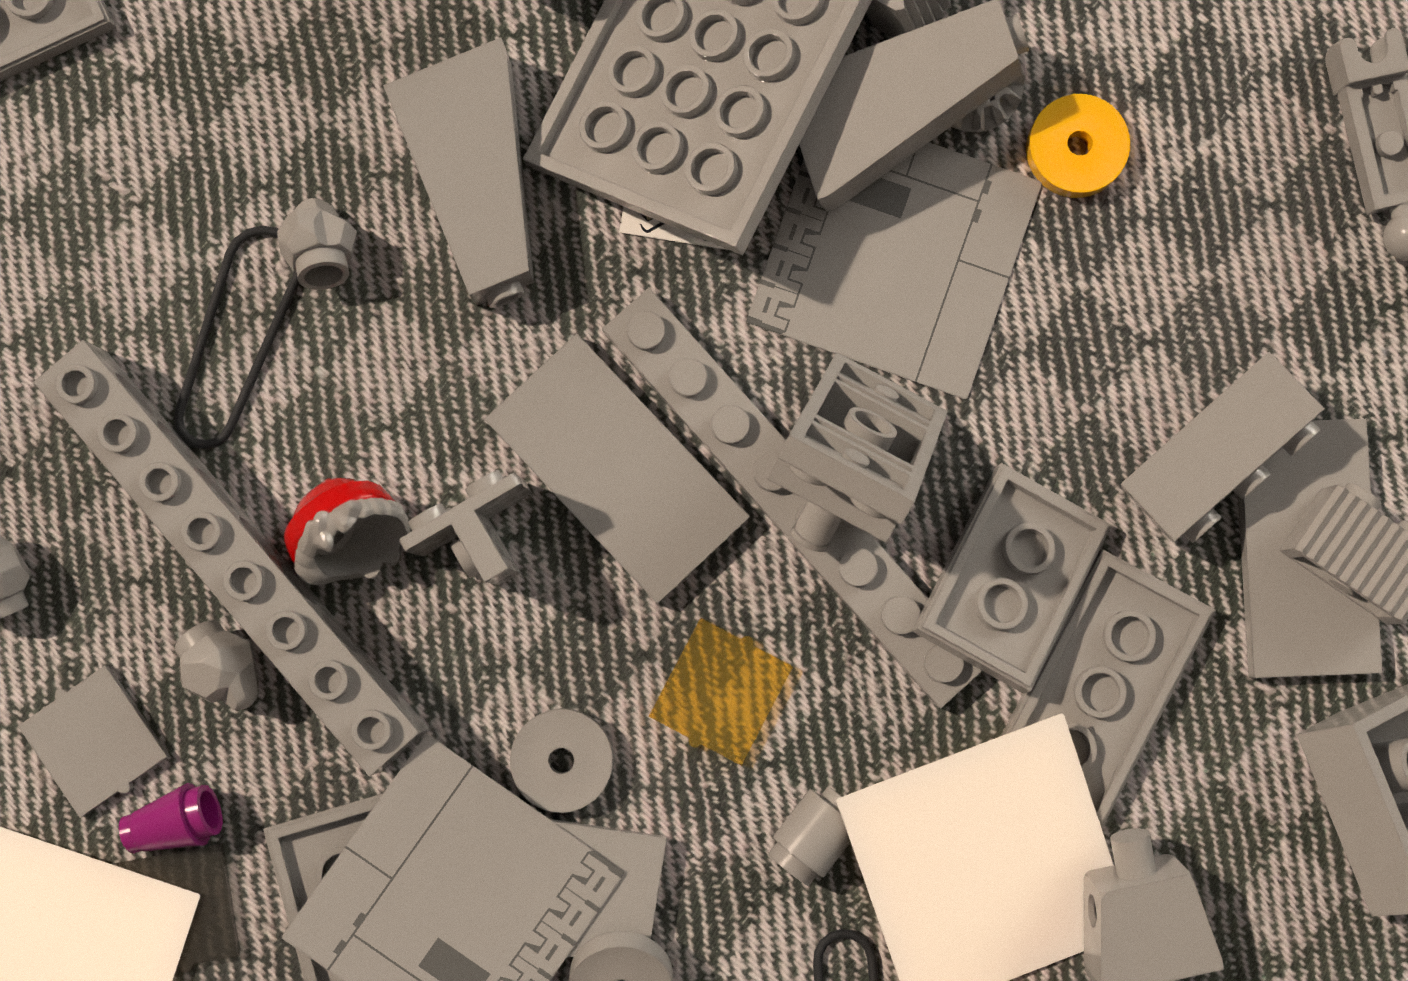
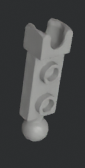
M1391 28L1384 34V37L1377 40L1370 47L1371 63L1365 61L1360 56L1357 44L1352 38H1344L1333 44L1326 53L1325 63L1333 95L1339 98L1366 214L1370 215L1389 211L1391 220L1384 229L1383 244L1390 255L1398 260L1408 261V77L1406 75L1408 72V56L1402 33L1399 29Z

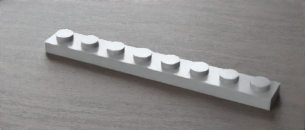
M650 288L646 289L602 328L606 337L938 708L941 709L982 672V670L912 632L928 598L869 533L842 519L825 552L810 550L799 544L792 537L791 529L799 520L808 501L767 480L786 440Z

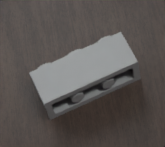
M1268 352L1121 483V488L1173 544L1183 535L1194 543L1222 518L1214 510V507L1232 491L1243 500L1271 475L1263 464L1275 453L1283 448L1290 456H1293L1321 431L1313 420L1325 408Z

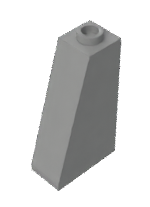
M991 0L843 57L799 144L817 200L827 212L841 207L1023 75L1018 55L1029 51L1018 15L1014 14L1005 18L1000 1Z
M498 38L383 85L467 291L477 306L488 302L490 308L500 307L521 298L525 294L522 287L534 283L513 69L502 38Z

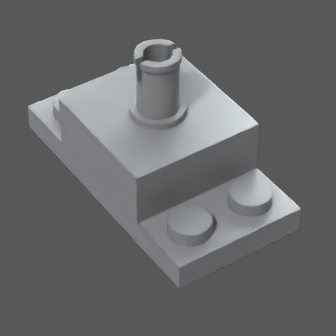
M836 352L791 430L767 480L808 501L799 520L791 529L792 537L799 544L810 550L825 552L831 543L833 534L843 519L887 543L897 523L902 525L916 500L948 411Z

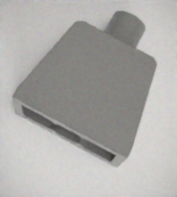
M1125 829L1112 834L1110 839L1115 865L1090 870L1084 876V966L1089 978L1092 981H1175L1224 970L1220 951L1190 872L1174 855L1163 854L1154 856L1150 832L1146 829Z

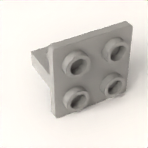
M496 470L470 484L465 489L469 498L462 503L447 509L440 503L412 518L408 522L412 532L399 539L405 552L424 557L459 537L450 546L469 578L475 576L477 580L482 578L484 582L501 585L520 574L521 572L491 523L490 518L526 498L532 492L527 483L515 472L508 476H502L501 472Z

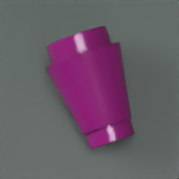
M185 783L132 812V814L123 816L119 821L121 842L124 848L132 854L140 851L146 852L206 845L210 837L219 834L222 829L223 818L220 803L216 794L209 786L200 785L196 787L191 783Z

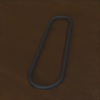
M261 225L246 229L232 240L225 252L174 415L177 433L185 443L194 448L210 449L218 447L229 439L298 288L297 272L293 271V276L222 432L215 438L208 440L197 439L190 435L184 425V413L234 255L240 245L251 237L269 235L278 238L277 231L279 228Z

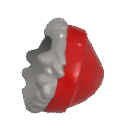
M328 478L310 490L301 499L291 521L285 529L284 542L292 561L295 563L296 575L304 584L324 585L334 581L361 577L374 579L379 575L383 563L388 565L397 564L401 550H404L399 539L410 533V526L408 525L409 520L402 505L395 501L380 484L367 480L358 481L351 478Z

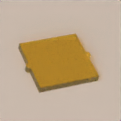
M700 618L648 717L688 737L691 747L695 748L701 744L742 766L793 666L753 646V640L750 636H744L740 639Z

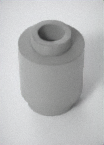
M829 786L821 795L811 788L807 791L774 834L773 838L777 843L768 853L776 863L807 886H810L817 875L824 878L851 843L836 802L842 796Z

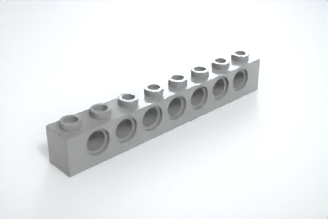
M82 340L33 382L368 776L383 771L430 730L312 590L298 579L294 569L106 350Z

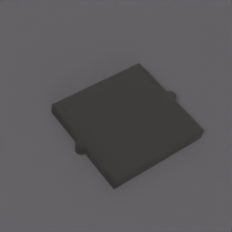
M224 843L178 851L177 848L164 849L160 855L116 863L118 867L200 895L177 965L182 972L190 971L198 963L241 955Z

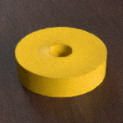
M1087 94L1063 96L1048 104L1031 126L1026 142L1027 161L1035 178L1051 192L1069 198L1092 196L1107 188L1122 172L1130 152V135L1121 114L1105 100ZM1072 137L1083 139L1088 147L1087 154L1076 155L1072 153L1068 147V139Z

